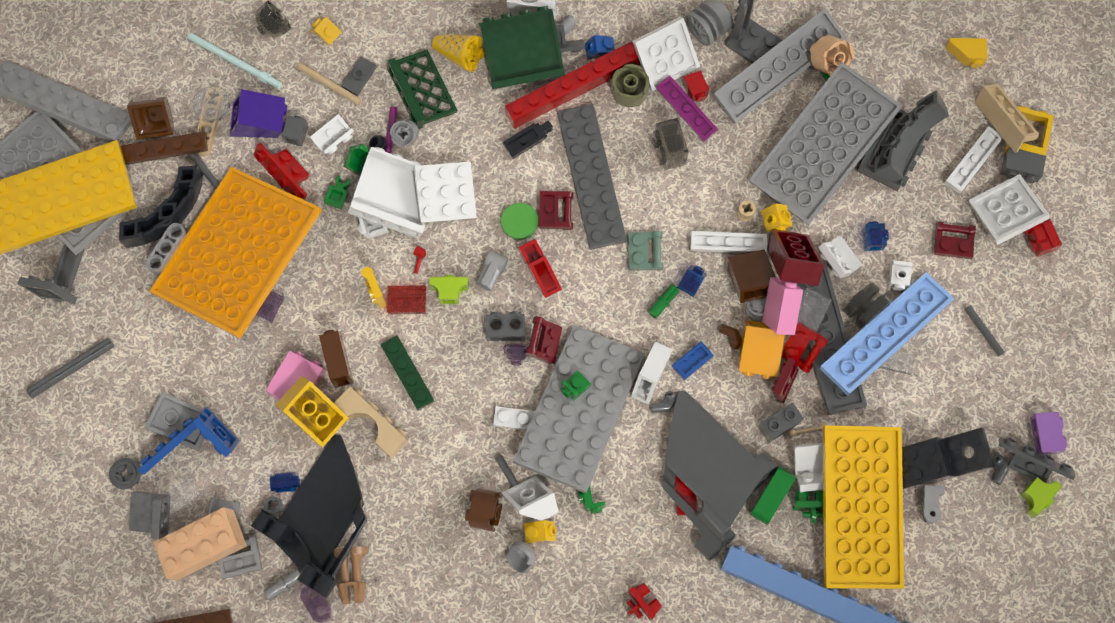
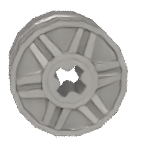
M705 0L700 4L699 8L696 7L692 12L685 15V22L689 31L705 46L712 44L713 41L719 38V34L723 35L734 24L730 12L720 0Z

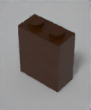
M765 249L728 257V271L740 303L767 298L770 277L776 276Z
M327 330L323 332V335H319L330 381L335 388L353 384L354 381L344 341L339 331Z

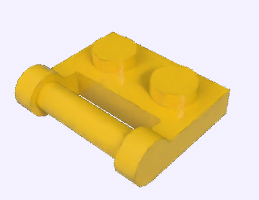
M364 267L361 270V275L366 279L365 284L368 287L367 290L373 304H378L379 309L386 307L387 305L372 269Z

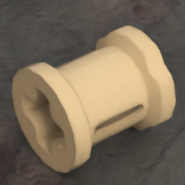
M745 200L740 203L737 211L739 220L743 222L752 220L756 210V206L752 201Z

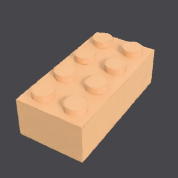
M224 507L153 542L166 579L176 581L247 547L234 510Z

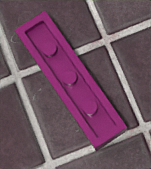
M670 75L656 86L657 91L703 142H706L718 131V128Z

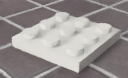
M681 16L632 41L640 64L649 76V88L652 91L656 90V86L669 75L675 80L700 67L684 18Z
M471 162L414 166L420 223L477 218Z
M1020 174L969 200V205L997 245L1050 219L1048 212Z

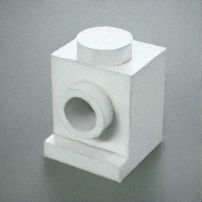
M893 260L889 270L888 287L893 288L895 291L907 290L911 282L913 263ZM898 274H903L904 278L899 277Z

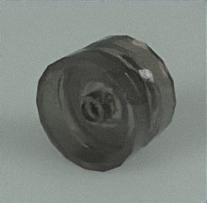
M874 282L860 290L842 310L848 318H853L859 312L861 313L854 323L860 330L892 302L886 294L873 300L880 291V288Z

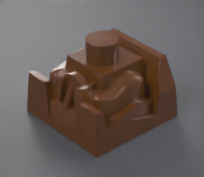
M167 97L137 102L130 100L127 109L136 140L173 135L174 121Z

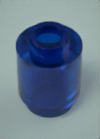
M295 472L275 473V475L270 476L271 491H276V493L295 492L297 487H300V478Z

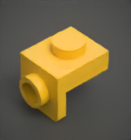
M318 17L311 26L313 28L310 30L312 34L316 33L327 45H331L342 32L327 17L321 19Z
M542 520L524 523L525 543L556 541L557 530L554 521Z

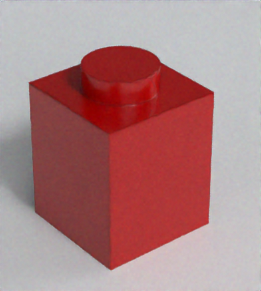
M701 70L684 76L682 84L693 102L705 100L709 94V87Z

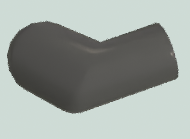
M668 391L665 393L661 403L651 404V413L670 411L676 402L675 393Z
M996 454L993 456L996 473L992 478V482L1001 485L1009 468L1005 458L1000 454Z

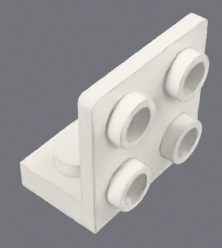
M823 443L795 446V481L799 491L823 490Z

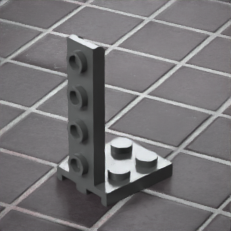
M739 0V6L736 9L737 15L734 18L735 23L732 26L733 34L726 43V47L752 64L782 40L751 19L755 0Z
M64 244L53 280L45 279V281H42L34 276H29L28 278L20 277L18 285L41 299L46 300V298H49L56 302L66 301L75 305L77 297L70 292L85 248L75 255Z

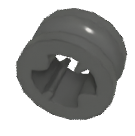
M271 496L266 499L264 509L271 515H277L283 510V502L278 497ZM278 501V508L276 510H269V507H271L269 505L270 502L275 503Z

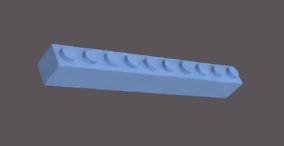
M738 545L729 548L720 569L727 574L836 623H902L897 621L896 616L890 613H879L877 608L872 605L866 604L864 606L859 604V600L847 595V597L839 595L840 591L834 588L826 589L820 586V582L811 578L808 581L802 578V574L794 570L788 572L779 563L772 562L770 564L764 561L765 558L755 553L750 555L746 553L745 548Z

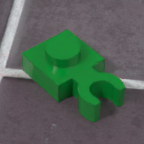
M338 175L335 180L336 187L330 185L324 199V204L342 210L348 196V190L346 189L350 186V179L347 178L345 183H340L341 177Z

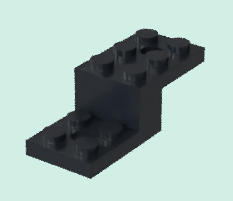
M983 427L947 438L935 437L902 447V464L904 462L910 464L909 472L904 473L902 471L903 489L931 481L941 482L995 466ZM967 447L974 449V455L971 458L965 456L964 452Z

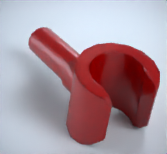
M417 246L413 252V255L418 257L414 269L416 274H418L420 264L426 256V251L420 246Z

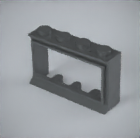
M900 109L894 118L899 119L905 111ZM891 121L867 151L857 172L898 191L900 186L905 187L909 179L906 175L908 171H913L917 163L914 159L916 155L920 157L925 148L922 144L924 140H929L933 131H927L911 150L904 165L903 179L886 181L876 176L874 167L870 164L892 123Z

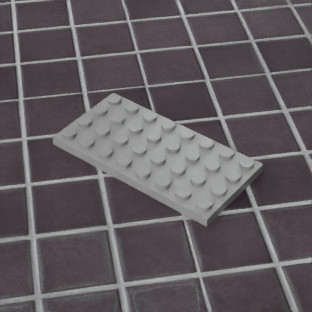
M841 62L754 172L749 182L777 203L787 205L789 212L809 226L903 105Z
M36 111L0 141V175L4 179L83 151L49 116ZM126 212L57 236L77 255Z
M574 325L513 463L573 489L587 493L645 353ZM578 370L591 383V386L573 401L562 394L560 387L563 380H567Z

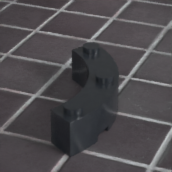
M179 166L178 175L173 187L174 190L168 199H165L152 214L145 218L140 217L135 220L120 222L119 241L126 248L138 247L154 242L163 236L171 224H181L197 202L201 191L203 173L199 167Z

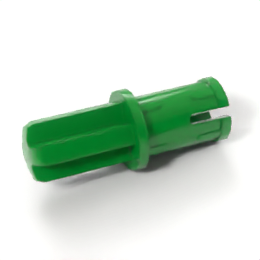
M670 285L661 296L657 297L658 300L648 309V313L657 319L663 310L670 306L669 303L680 290L675 285Z

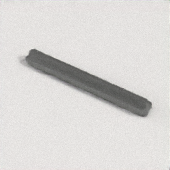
M109 338L101 341L26 389L28 395L34 398L114 348L113 342Z

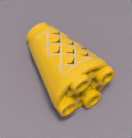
M473 34L436 35L432 42V48L436 52L470 72H475L480 59H483L485 56L481 36Z

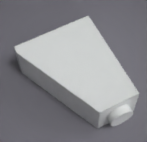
M657 342L654 343L639 373L631 395L632 398L649 405L673 349Z

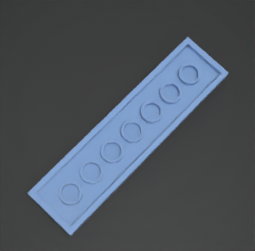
M926 272L823 363L819 369L847 396L850 395L946 308L954 298Z

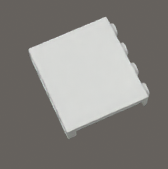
M371 147L348 213L419 239L423 234L425 223H420L414 166L422 165L417 161L403 159L398 154L387 153L382 148Z

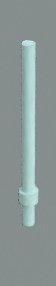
M193 33L188 35L189 40L258 77L259 81L265 84L268 83L277 89L281 88L282 82L271 77V74L266 71L262 72Z

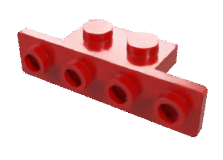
M262 143L257 144L253 154L256 160L278 182L281 188L305 200L307 193L298 184L307 180L310 174L287 149L272 155Z

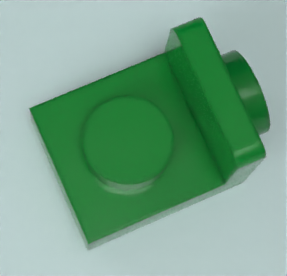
M577 370L571 377L561 382L560 388L566 398H571L575 401L591 386V383Z

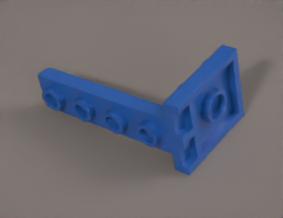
M206 407L195 419L191 416L183 424L184 428L181 431L175 430L169 436L170 441L166 444L164 442L159 444L154 449L156 453L153 456L148 454L140 461L142 466L138 471L141 474H146L197 428L200 430L202 437L209 440L214 445V449L225 457L234 450L239 440Z

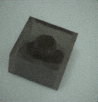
M678 118L656 123L652 143L654 149L658 148L659 154L657 158L659 165H663L664 170L686 165L689 151Z

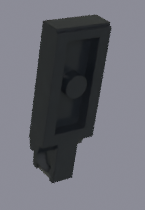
M549 120L542 125L533 123L505 140L503 145L512 159L544 141L547 138L546 134L553 130V126Z

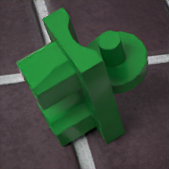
M797 491L793 511H809L802 512V517L809 518L810 523H815L816 518H823V512H816L823 511V491L815 492V501H808V491Z

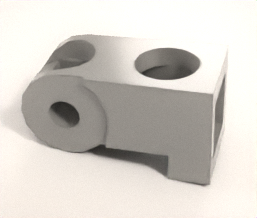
M924 485L921 487V518L927 524H933L941 518L939 496L944 495V486Z

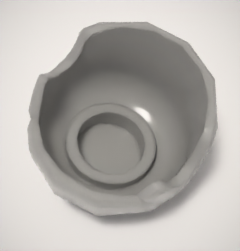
M517 541L508 547L510 550L506 554V558L516 571L526 573L533 567L536 556L533 548L528 543Z

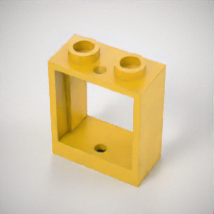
M1025 106L1018 107L1027 120L1045 124L1040 147L1023 143L1020 150L1046 156L1054 115H1050L1045 111L1030 110V108ZM1007 143L1005 145L1004 153L1010 147Z

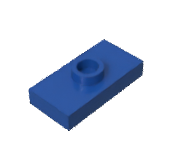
M700 341L676 361L672 368L685 381L713 358L714 355Z

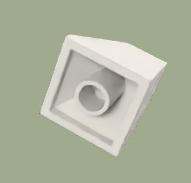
M536 476L502 492L503 497L519 514L542 521L559 512L554 493Z

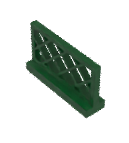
M428 49L395 60V58L388 60L387 70L411 120L415 122L418 129L423 128L424 124L457 113L458 110ZM426 56L428 60L426 66L417 63L419 58ZM404 63L412 65L410 72L403 70L400 65ZM414 67L424 70L422 77L412 73ZM427 71L435 75L434 81L424 78ZM410 77L419 80L417 87L409 84ZM422 82L432 85L429 92L420 89ZM434 86L442 89L441 97L432 93ZM417 92L427 96L425 102L416 99ZM429 97L439 100L437 107L427 104ZM441 102L449 104L451 109L447 111L439 109ZM427 108L435 112L433 116L426 118L423 113L424 109Z

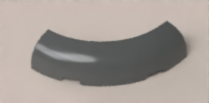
M937 90L916 103L917 107L909 113L905 112L891 127L881 143L882 150L880 155L876 156L874 173L876 176L886 181L903 179L905 162L915 144L933 126L949 117L946 104Z

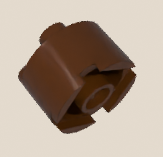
M480 488L471 490L469 497L471 506L465 514V521H469L470 528L496 531L494 526H498L502 511V504H499V498L503 499L502 492Z

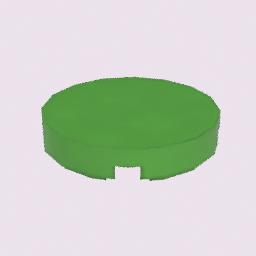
M525 203L512 204L502 214V229L512 239L525 240L530 238L537 230L538 215L530 205Z

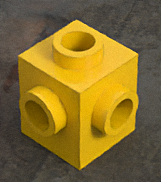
M775 203L761 211L763 225L767 232H771L772 229L786 231V229L792 227L791 215L787 205Z

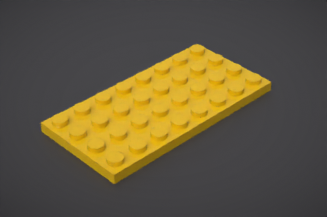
M118 140L1 179L0 255L138 208Z
M823 426L824 588L904 589L902 427Z

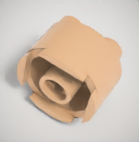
M826 35L810 47L812 65L815 69L831 76L841 62L851 67L849 64L854 59V49L845 40L832 35Z

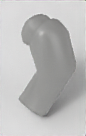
M571 15L566 16L562 22L565 34H568L575 26V19Z

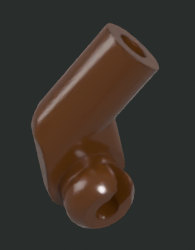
M722 324L719 333L729 336L732 349H739L742 344L739 331Z

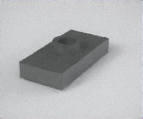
M360 56L341 87L358 96L377 68L376 64Z

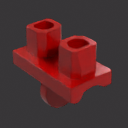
M643 583L636 588L633 586L629 589L628 592L637 605L632 600L627 602L631 609L627 612L628 616L634 613L640 619L643 616L639 610L641 608L650 621L655 618V614L661 609L662 605L656 598L649 604L645 602L643 597L651 592L647 585Z

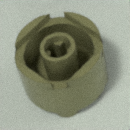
M627 64L615 71L612 79V95L614 100L625 107L640 106L647 98L650 80L642 67L635 64Z

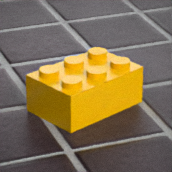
M303 376L275 404L282 413L322 448L349 419L310 380Z

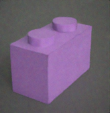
M1059 412L1036 413L1030 417L1036 453L1051 455L1066 451L1067 440L1062 432L1064 423Z

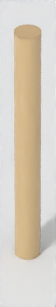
M300 62L297 69L357 105L361 102V98L303 63Z

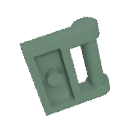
M661 231L628 232L629 270H663V263L661 262ZM648 240H653V263H648Z

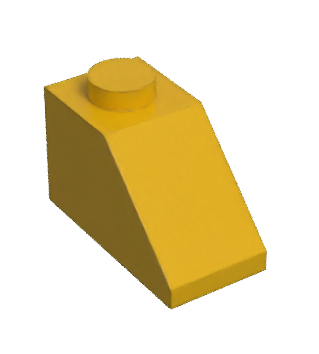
M949 38L946 44V50L964 66L979 68L988 59L987 38Z

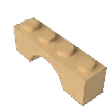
M349 387L334 404L349 417V420L356 417L372 419L378 426V437L375 443L392 459L408 442L405 438L407 434L399 427L395 429L391 425L393 421L387 415L381 416L377 412L379 408L372 401L367 403L363 399L365 395L358 388L353 390Z

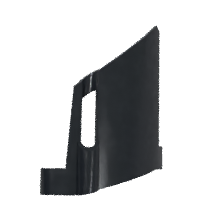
M333 435L279 519L261 509L251 524V527L272 539L302 571L297 580L325 598H328L337 584L338 580L334 577L367 522V517L362 508L364 501L359 482L341 435ZM354 522L356 529L338 558L334 556V549L337 548Z

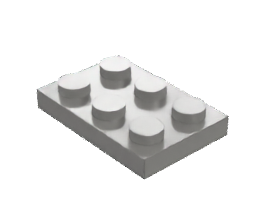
M162 392L144 428L170 439L169 436L175 430L181 431L184 428L183 424L191 416L195 419L203 410ZM197 428L180 444L199 452L205 439Z

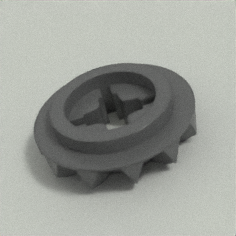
M119 459L111 466L109 479L119 489L132 488L138 483L140 476H142L138 471L140 466L133 459ZM125 469H127L132 475L127 476L124 480V477L118 473L125 472Z

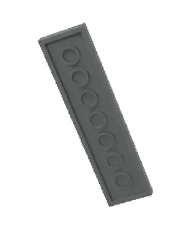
M588 104L557 111L590 250L627 242L594 105Z
M822 260L824 269L819 286L797 283V286L803 289L799 309L802 324L828 340L826 346L822 347L813 363L827 413L832 415L866 407L867 403L862 385H859L847 396L819 369L823 363L848 342L825 260ZM812 339L808 344L810 352L815 345V341Z

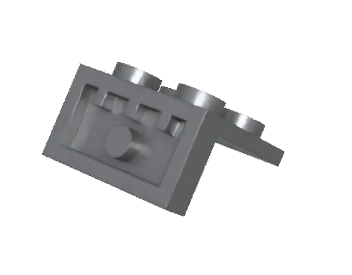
M139 491L131 492L129 530L151 533V539H160L168 535L171 495Z

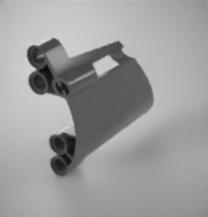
M678 391L670 427L662 487L703 534L696 542L695 547L708 561H711L723 547L727 546L735 538L736 534L731 530V525L751 493L755 492L765 479L771 477L779 466L764 452L757 457L751 455L686 391ZM676 476L702 501V508L699 512H695L674 491Z

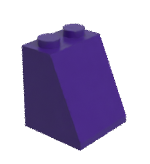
M241 89L233 101L230 137L278 138L283 132L286 123L283 122V117L287 112L285 98Z

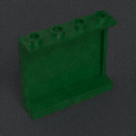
M548 5L537 7L536 12L530 13V9L519 11L517 16L507 13L502 14L501 19L494 20L493 17L483 18V22L479 23L492 81V90L565 75L553 9H548Z

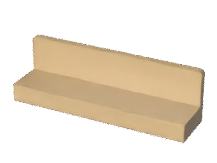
M999 84L983 86L975 104L1015 153L1019 151L1023 142L1038 138L1039 133Z

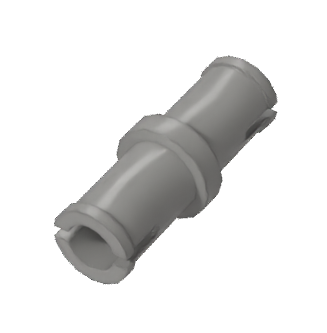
M296 568L285 577H279L276 583L264 589L263 592L268 600L271 601L282 592L289 591L291 586L299 582L297 578L301 573L300 569Z

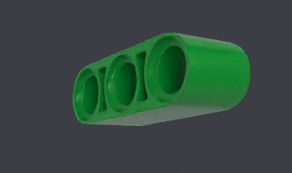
M779 466L750 515L768 525L796 476Z

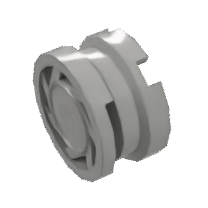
M402 119L392 125L390 134L392 141L396 145L404 147L416 141L419 130L412 120Z
M766 298L746 303L745 311L748 318L756 322H762Z

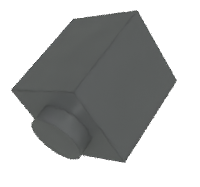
M288 116L281 136L285 143L302 147L309 126L301 116Z

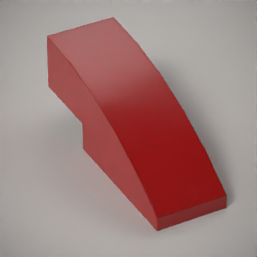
M536 239L517 247L545 298L562 290Z

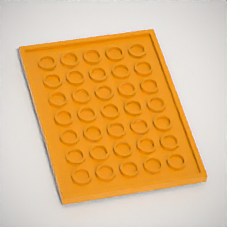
M230 167L149 292L241 339L322 210L310 202Z

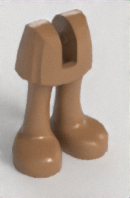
M369 546L352 547L350 550L352 581H350L348 571L349 553L340 567V584L337 585L342 604H350V589L354 588L355 603H363L366 583L362 582L361 560L364 555L368 554ZM343 548L334 549V556L338 558Z

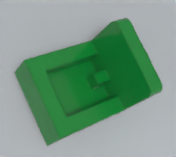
M363 144L350 146L343 167L360 175L370 151L369 147Z
M590 486L587 493L578 492L580 504L584 503L586 512L590 511L591 514L602 512V509L605 508V501L593 504Z

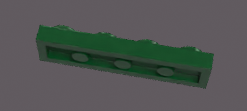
M396 335L380 344L417 411L435 402L398 336Z

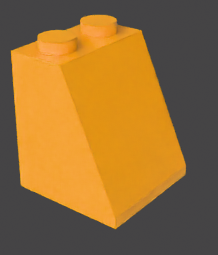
M744 320L738 370L746 376L760 374L765 379L778 377L785 334H776L763 322Z

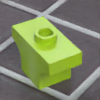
M454 275L429 277L430 288L438 292L440 304H459L460 294L465 290H469L468 277H455Z
M1038 477L1033 479L1020 494L1028 503L1027 514L1034 518L1044 508L1048 509L1054 503L1053 497L1062 485L1058 481L1047 484Z

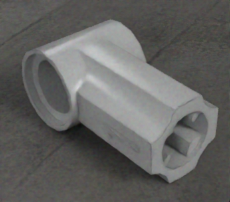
M490 251L484 263L485 267L476 284L487 291H492L500 273L504 272L509 259Z

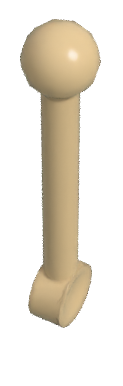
M822 423L821 426L801 430L791 429L789 430V436L794 437L796 434L816 430L823 431V426L828 424Z

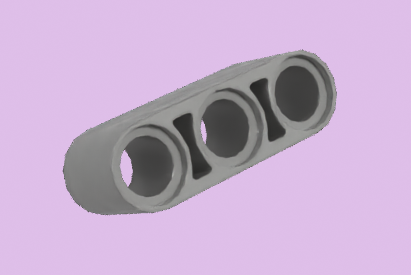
M171 224L147 258L146 266L154 275L159 276L186 236L187 231L181 224ZM181 231L178 237H174L176 232ZM171 247L169 252L164 253L165 248ZM160 262V266L154 269L153 266Z

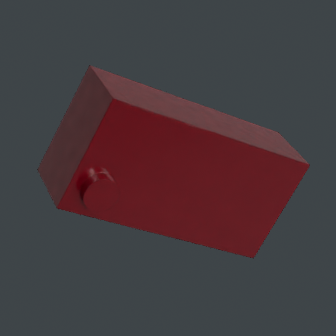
M772 229L767 252L780 280L819 286L824 263L810 236Z

